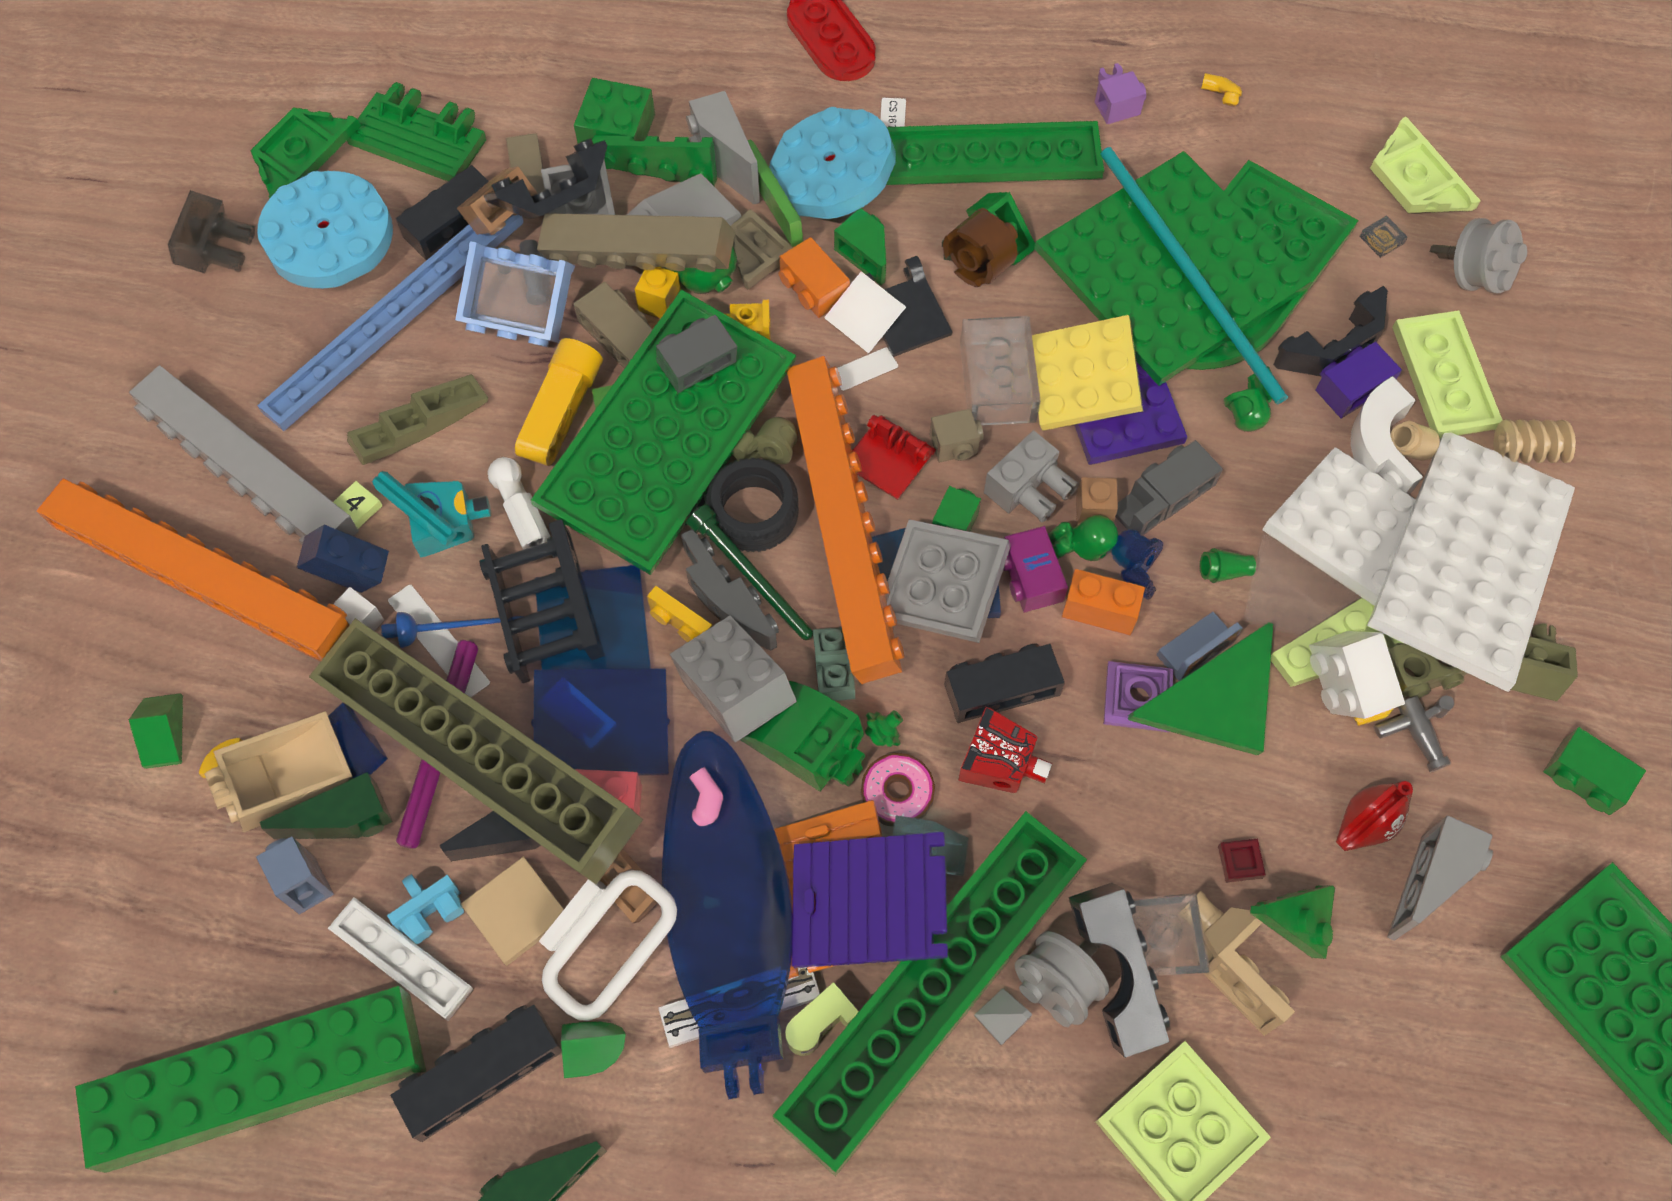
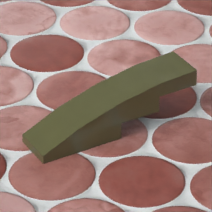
M470 374L412 393L410 403L379 413V422L347 432V442L361 464L365 465L394 454L443 430L487 403L488 397L474 376Z

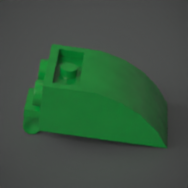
M789 681L797 702L740 740L819 792L832 778L842 785L850 786L854 781L852 773L860 774L863 770L861 762L865 758V754L857 749L864 736L859 716L823 693L806 685Z

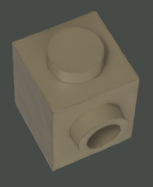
M971 409L931 417L929 435L933 447L936 449L935 454L938 463L953 459L962 461L978 453L979 441L983 440V429L980 421L974 420Z

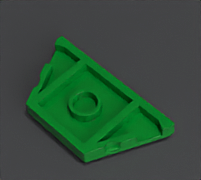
M293 107L250 150L259 168L261 179L268 190L269 199L279 187L292 183L308 175L310 172L317 171L361 127L357 118L349 115L347 119L334 118L329 112H310L308 109Z

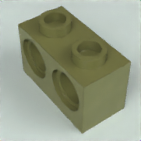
M1405 643L1388 648L1403 698L1407 696L1410 698L1415 696L1421 698L1428 695L1433 688L1442 686L1444 690H1447L1465 681L1463 677L1467 672L1448 664V667L1443 666L1437 658ZM1404 668L1412 670L1416 677L1408 675Z

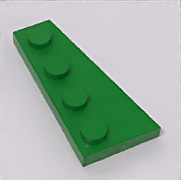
M593 136V143L605 140L607 144L604 157L606 169H615L631 172L635 175H646L661 178L665 181L683 182L701 173L715 187L717 171L713 137H702L701 142H690L688 137H675L674 142L660 141L658 136H646V139L643 141H635L631 136Z

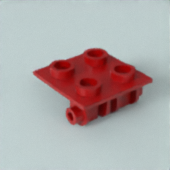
M872 415L867 423L870 429L852 450V452L857 453L862 471L858 472L857 475L898 500L935 453L936 449L928 445L926 441L913 436L909 431H905L901 426L885 419L883 415L879 417Z

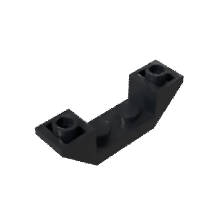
M590 138L574 145L576 152L566 156L574 176L559 182L560 189L553 193H550L549 189H545L531 196L523 179L511 182L510 178L507 177L493 183L491 186L494 191L483 196L486 202L527 219L542 216L595 190L607 150V144L605 140L593 143Z
M1382 286L1372 293L1370 291L1364 292L1355 300V308L1349 318L1355 327L1342 340H1332L1322 348L1308 331L1296 338L1290 336L1279 345V353L1273 365L1280 370L1320 376L1325 367L1333 362L1341 363L1357 347L1362 346L1364 349L1375 341L1377 342L1385 327L1388 290Z

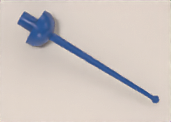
M397 612L396 623L382 624L381 631L382 637L385 639L398 637L400 648H405L415 641L417 632L501 622L500 618L416 624V621L410 614ZM515 616L512 617V619L514 620L523 616Z

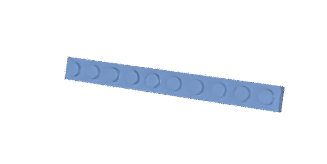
M512 214L505 220L506 225L493 235L489 233L477 235L472 227L467 225L257 405L260 411L281 430L285 431L464 275L470 241L486 247L496 248L524 223L522 216H514Z

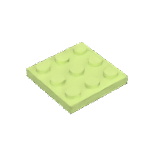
M1186 1041L1180 1044L1096 1121L1097 1125L1162 1201H1205L1271 1138Z

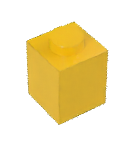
M655 267L654 270H644L635 287L639 311L661 318L680 292L678 273L661 267Z

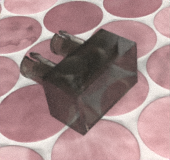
M190 190L167 244L172 264L204 274L211 263L240 272L241 267L239 265L243 266L245 253L219 246L217 243L223 236L246 245H251V239L255 235V225L227 218L223 200Z

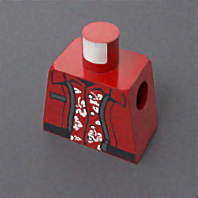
M985 707L960 769L958 780L978 786L1017 793L1023 776L1045 784L1052 763L1032 755L1038 739L1035 734L991 708Z

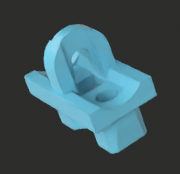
M412 874L408 875L402 882L412 899L388 914L387 917L395 928L401 933H405L415 944H419L433 933L425 920L427 916L438 910L447 923L464 913L460 898L458 897L461 892L448 875L425 890Z

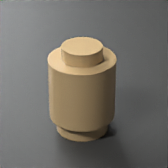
M1412 421L1398 424L1390 434L1394 446L1402 455L1419 461L1428 460L1433 457L1440 445L1439 435L1434 429Z

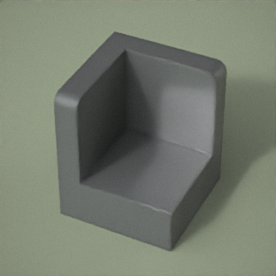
M1140 477L1135 481L1131 493L1118 502V510L1115 517L1138 540L1163 521L1169 504Z

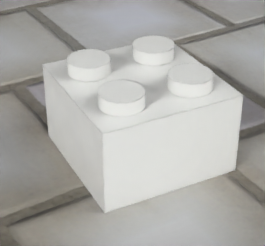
M1346 631L1309 645L1312 653L1310 663L1314 672L1319 676L1323 688L1321 691L1322 701L1331 714L1366 719L1405 704L1383 633Z

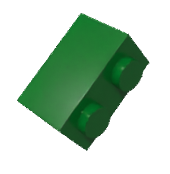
M1580 727L1576 728L1562 740L1543 771L1559 787L1573 791L1585 799L1591 808L1605 812L1608 815L1613 814L1627 804L1646 772L1644 768Z

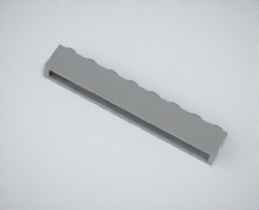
M160 365L129 391L137 403L134 409L141 417L148 422L152 419L158 422L157 428L168 439L178 438L181 441L179 445L188 455L194 459L198 456L204 459L203 465L214 476L219 478L221 475H224L229 479L226 482L229 487L241 497L245 494L252 498L251 504L264 516H267L269 513L277 518L274 520L275 523L286 534L291 535L294 532L301 537L299 539L301 545L305 535L324 524L351 536H354L359 531L349 514Z

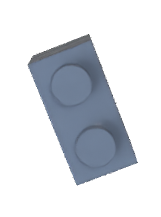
M294 837L276 840L266 847L265 852L256 856L275 896L299 915L334 895L316 858Z

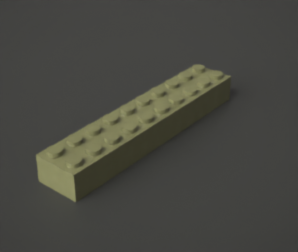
M356 618L309 676L313 681L595 884L600 881L643 821L637 813Z

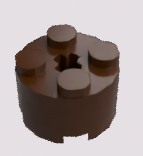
M981 208L945 236L943 242L945 258L951 256L953 263L958 268L954 273L965 283L974 287L990 284L1015 262L1018 254L1015 239H1017L1018 233L1012 224L1004 223L987 209Z

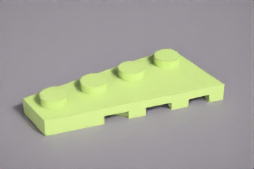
M1360 598L1272 653L1271 662L1290 687L1318 679L1319 676L1314 672L1310 663L1312 653L1309 645L1346 631L1379 632L1367 626L1374 605ZM1383 633L1387 648L1404 644Z

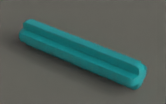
M381 471L378 476L374 477L372 483L375 489L442 545H448L457 536L455 528L386 471Z

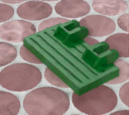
M394 83L385 95L376 92L357 119L361 127L347 140L351 146L442 180L450 181L456 174L469 167L486 141V135L483 130L474 127L471 129L476 116L473 109L465 108L454 123L459 113L456 103L448 102L440 114H436L418 107L422 96L420 90L412 88L404 97L405 86L401 83Z

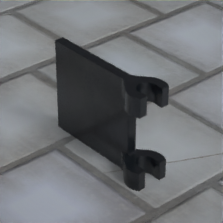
M918 256L905 260L907 267L903 269V272L908 281L884 289L906 307L883 335V339L893 357L946 338L953 333L926 280L923 266ZM870 273L865 274V275L868 276L871 280L874 281V279H873V277H872V275H871Z

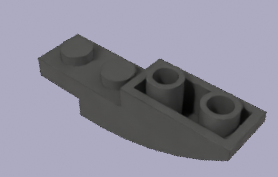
M692 529L681 534L684 551L693 564L686 568L688 584L701 602L720 621L731 616L759 646L770 651L777 648L776 634L779 633L778 626L770 614H763L759 607L761 600L752 585L746 587L741 577L731 581L725 567L722 564L717 566L712 559L715 554L706 537L700 539Z

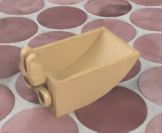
M326 711L215 750L214 755L218 767L204 773L217 809L225 807L231 823L239 821L243 832L261 826L259 822L341 785L352 777Z

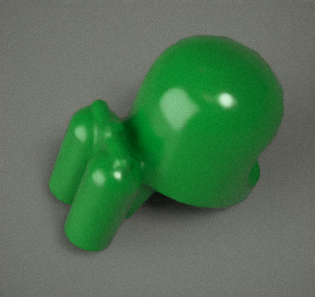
M1255 374L1247 377L1248 389L1232 393L1223 399L1225 407L1234 416L1235 426L1244 432L1257 431L1263 428L1271 418L1269 403L1272 401V398Z
M1093 515L1072 528L1069 522H1062L1051 530L1048 536L1057 560L1075 551L1085 560L1098 561L1116 545L1118 530L1114 522L1108 517Z

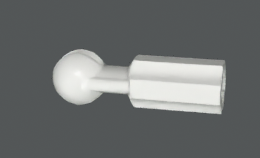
M497 458L489 466L487 471L488 480L494 488L499 489L504 499L503 506L523 550L547 542L550 534L538 509L531 503V494L526 493L522 485L521 467L511 458Z

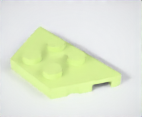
M1407 117L1402 118L1397 129L1391 134L1384 148L1378 153L1370 167L1372 172L1408 213L1473 211L1481 201Z

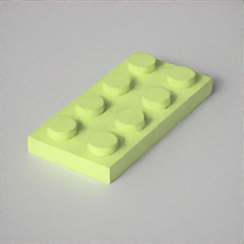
M1460 311L1396 320L1392 328L1429 427L1438 433L1439 438L1444 433L1464 435L1496 430L1498 424L1503 420Z

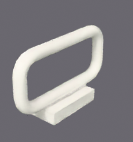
M640 870L622 872L608 886H605L601 881L595 884L588 879L539 940L549 951H555L547 961L542 974L544 991L549 998L568 1015L577 1020L590 1021L599 1018L605 1013L672 929L676 921L677 907L669 891L650 875ZM631 885L638 886L661 906V917L596 1000L591 1004L582 1005L559 985L558 973L623 890Z

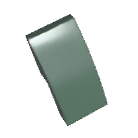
M842 627L813 629L818 691L834 701L856 699L854 676L850 669Z

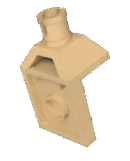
M1200 891L1179 913L1186 917L1202 935L1196 941L1201 972L1265 1036L1283 1024L1295 1011L1288 1005L1290 1001L1285 993L1274 985L1269 986L1259 975L1260 971L1256 964L1247 956H1240L1235 951L1263 922L1251 915L1250 910L1231 907L1226 913H1223Z

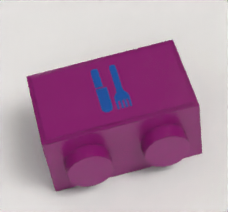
M1045 526L1004 536V539L1009 540L1011 547L1003 571L1008 570L1012 580L1009 584L1012 598L1015 602H1020L1023 612L1064 602L1068 586Z

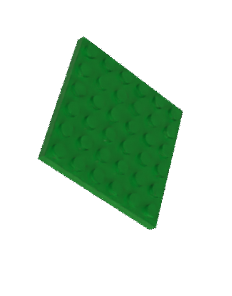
M1185 151L1135 180L1242 332L1309 288L1312 281ZM1124 188L1035 242L1034 249L1099 321L1129 315L1136 361L1158 386L1230 340Z

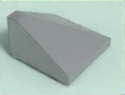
M1001 989L974 1016L997 1042L1002 1045L1030 1019L1032 1014L1007 991Z

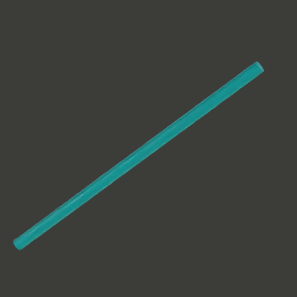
M1111 147L1105 148L1101 152V157L1273 401L1276 405L1284 402L1288 398L1285 391Z

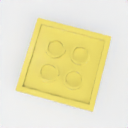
M1129 315L1029 336L1039 423L1042 431L1143 411Z

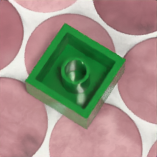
M592 78L574 123L577 144L590 138L593 139L594 135L631 136L635 141L645 140L655 116L652 89Z

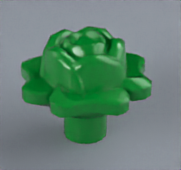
M893 710L887 716L877 711L866 714L868 721L865 734L870 737L875 745L891 747L901 744L898 739L900 735L897 726L903 722V718L897 711Z

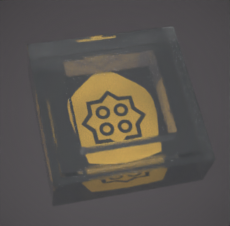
M1387 215L1363 229L1359 236L1380 258L1405 244L1408 238Z

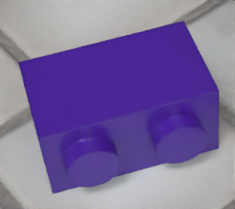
M1375 341L1364 349L1362 346L1357 347L1341 363L1333 362L1325 367L1320 373L1322 378L1315 391L1342 419L1363 406L1373 390L1392 376L1397 380L1402 369Z

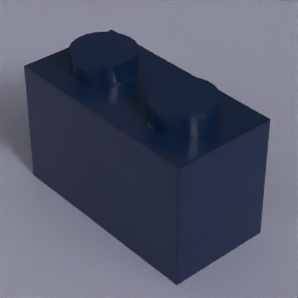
M324 524L305 535L296 568L344 587H351L353 590L362 593L382 582L389 551Z

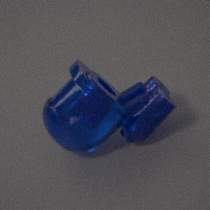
M1128 529L1118 535V541L1111 549L1113 560L1124 568L1121 570L1123 581L1145 587L1143 598L1150 600L1156 588L1146 572L1160 555L1163 549V542L1157 538L1148 539L1135 529Z

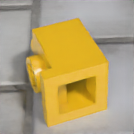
M769 299L762 300V303L730 304V313H724L725 315L770 340Z

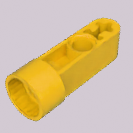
M563 338L559 341L548 365L549 371L517 437L515 444V454L517 456L546 466L553 464L587 389L592 386L603 362L602 356L594 348L575 339Z

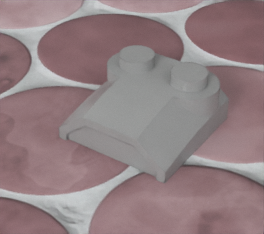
M603 160L595 190L549 213L615 215L605 161ZM569 164L541 169L544 188L549 189L550 193L560 189L559 182L574 176Z

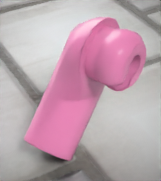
M703 767L689 777L700 793L696 808L692 812V819L699 826H707L718 818L723 801L722 791L707 769Z

